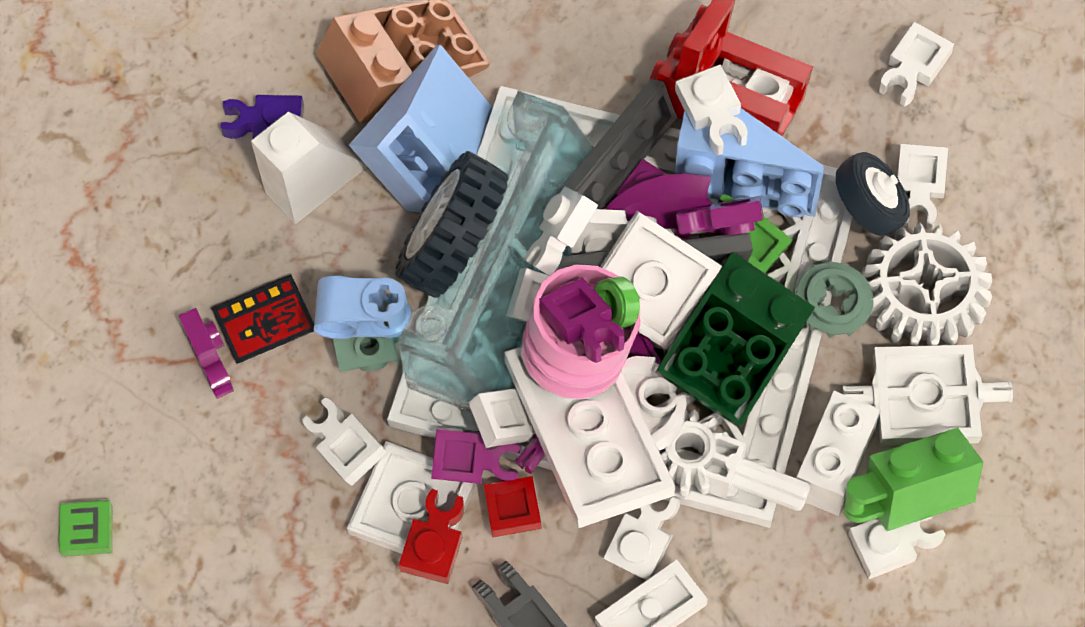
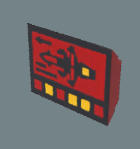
M291 274L212 307L215 318L236 364L314 332V322Z

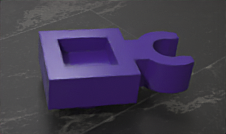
M256 95L255 106H247L244 102L237 99L223 101L225 115H237L239 119L232 123L221 122L222 134L226 138L237 139L248 132H252L254 139L287 112L303 118V97L298 95Z

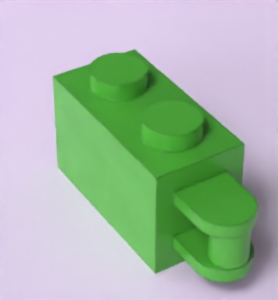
M958 427L870 455L867 473L854 477L847 483L843 513L847 519L856 523H864L878 518L886 531H890L974 503L984 462Z

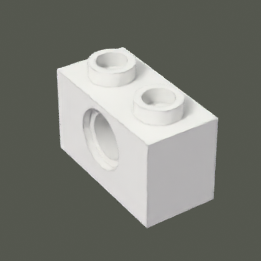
M833 391L796 479L810 485L809 495L806 500L807 504L839 516L846 500L847 483L857 474L874 434L881 409Z

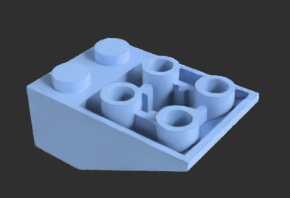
M436 45L349 146L406 211L421 213L423 205L426 201H429L431 192L436 185L440 184L441 177L446 171H449L451 164L458 160L459 156L466 151L477 155L493 107L441 45Z
M742 108L740 109V114L734 117L739 118L746 125V145L740 146L733 134L726 133L720 136L724 143L723 154L716 155L709 146V126L695 131L686 111L684 112L677 144L675 174L693 173L710 176L711 182L708 188V197L719 200L723 194L732 197L734 200L760 196L763 208L778 210L781 214L789 217L816 216L825 166Z

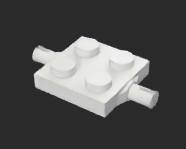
M973 345L875 347L873 351L874 378L872 385L842 386V394L881 409L878 417L880 446L904 445L957 427L970 444L979 443L982 437L980 422L982 404L984 402L1011 403L1013 399L1011 381L982 383L981 377L975 368Z

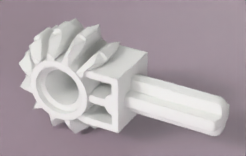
M695 409L690 412L688 421H684L682 431L672 444L659 451L673 483L680 484V495L684 498L689 495L690 486L696 485L698 491L703 495L710 493L727 500L733 486L792 510L801 511L809 495L810 485L808 483L744 459L746 443L729 437L727 432L715 433L717 420L714 417L706 420L703 424L699 423V415ZM684 447H693L698 449L702 456L691 461L681 458L676 452Z

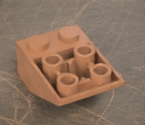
M421 0L333 17L316 53L360 123L369 122L436 45H441L468 78L487 69L490 65L489 60L448 0Z

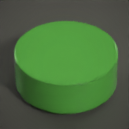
M617 276L603 279L596 284L594 290L611 308L612 322L618 324L621 328L632 326L639 316L640 301L631 281L625 277Z

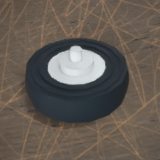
M861 152L852 155L839 166L836 171L835 180L839 196L847 211L859 225L872 234L884 236L895 232L907 222L910 217V204L906 191L898 177L887 164L875 155Z

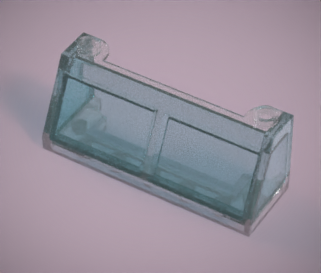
M519 90L507 114V126L515 137L516 144L512 161L513 165L517 167L503 194V201L496 209L497 215L494 221L489 224L487 228L489 231L484 240L481 241L450 308L447 309L439 305H426L417 309L409 317L398 340L407 388L471 413L472 410L469 402L479 393L508 390L514 387L513 380L505 364V352L522 346V336L527 322L508 317L506 314L520 268H528L546 274L524 261V258L532 244L544 232L539 227L544 220L543 214L547 204L594 148L564 106ZM567 246L562 252V257L569 256Z

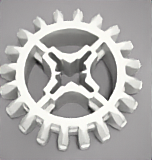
M920 222L915 226L913 235L901 227L896 230L895 240L885 235L880 240L879 249H872L868 254L867 263L869 265L863 267L861 274L868 281L873 293V309L870 316H879L875 325L878 332L889 327L893 329L891 335L893 343L899 341L902 336L910 338L909 346H918L920 340H925L927 346H938L940 338L947 345H955L958 340V334L968 338L973 333L974 324L979 325L983 322L986 315L984 308L989 307L992 299V294L988 291L992 284V274L984 272L987 266L986 257H973L976 251L975 242L963 246L959 244L961 238L959 230L951 234L949 238L942 235L943 229L941 224L934 227L933 233H926L925 228ZM915 260L912 270L900 272L897 277H888L901 264ZM921 275L923 276V283L930 286L929 290L934 288L931 299L929 297V290L922 288L923 283L918 285ZM964 296V300L950 311L938 314L937 310L940 303L952 301L953 297ZM904 305H907V306L913 308L915 311H912V310L908 309V308L905 307Z

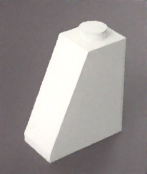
M287 112L251 141L266 195L295 225L367 168V165L335 132L290 112Z

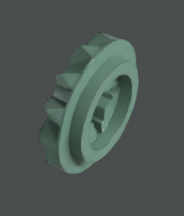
M826 262L813 266L801 277L795 294L815 306L807 320L810 331L817 329L826 333L829 338L842 334L850 336L854 331L865 325L873 309V293L868 281L859 271L843 263ZM826 289L834 297H847L840 306L841 314L832 305L819 306L827 295Z

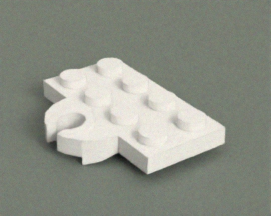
M522 346L505 352L506 367L577 528L674 496L675 485L659 451L671 445L682 431L687 402L686 395L676 396L669 405L659 408L650 405L645 400L652 394L662 393L669 395L677 390L675 385L655 373L659 364L655 363L656 357L634 356L627 358L617 381L606 391L589 398L575 399L562 398L543 389L529 375L521 357Z

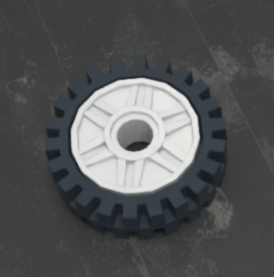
M470 151L462 153L458 160L451 164L449 171H446L441 177L440 184L435 186L429 201L425 202L420 216L411 227L413 230L407 235L404 242L405 246L400 251L399 260L395 267V275L433 298H438L441 294L443 295L448 287L455 283L458 274H462L467 267L469 258H473L478 250L477 245L480 240H484L489 231L487 228L494 221L497 215L496 209L501 205L504 198L502 195L507 189V173Z

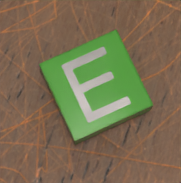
M110 500L60 504L59 552L62 557L112 553L113 506Z

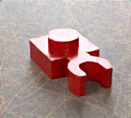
M432 489L425 501L428 522L413 519L398 566L400 572L449 584L463 538L462 531L450 528L462 519L465 509L462 496L457 495L451 510L446 512L440 511L436 508L439 500L438 490Z

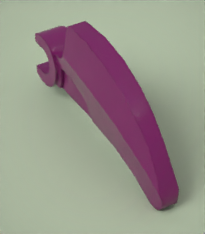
M676 173L646 179L622 192L605 210H624L627 221H630L636 211H639L645 216L655 218L657 224L665 229H678L677 211L707 207L715 204L708 197L711 177L693 173ZM725 228L701 230L726 235Z

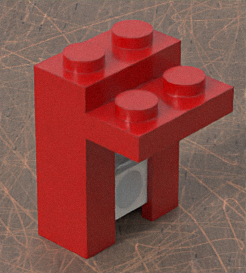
M712 0L709 6L702 4L686 31L682 34L678 32L675 34L669 46L666 61L660 59L657 61L650 79L664 81L676 116L683 120L685 109L675 92L676 81L721 65L741 103V108L777 134L783 136L804 101L813 66L729 33L728 29L735 0Z

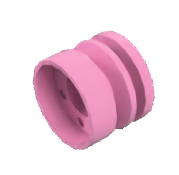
M577 264L557 270L542 282L534 298L529 319L523 332L521 357L529 375L543 389L562 398L585 399L603 393L617 381L640 328V312L637 321L632 326L622 328L624 332V350L619 352L611 343L601 342L599 344L601 346L602 361L594 363L585 355L584 341L580 338L567 344L540 314L539 298L582 277L594 289L599 281L617 277V274L599 266Z

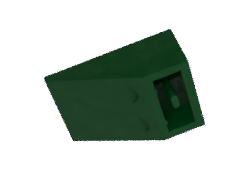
M732 252L722 263L721 269L676 335L655 373L736 427L741 428L809 319L815 306Z

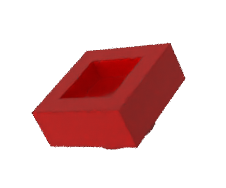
M533 476L483 484L492 538L542 529Z

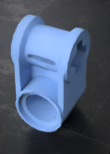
M327 276L318 281L314 331L323 337L333 339H348L351 337L393 338L405 333L411 325L413 318L412 310L407 302L406 292L402 285L394 279L386 277L349 278L345 276ZM388 321L389 326H385L384 322Z

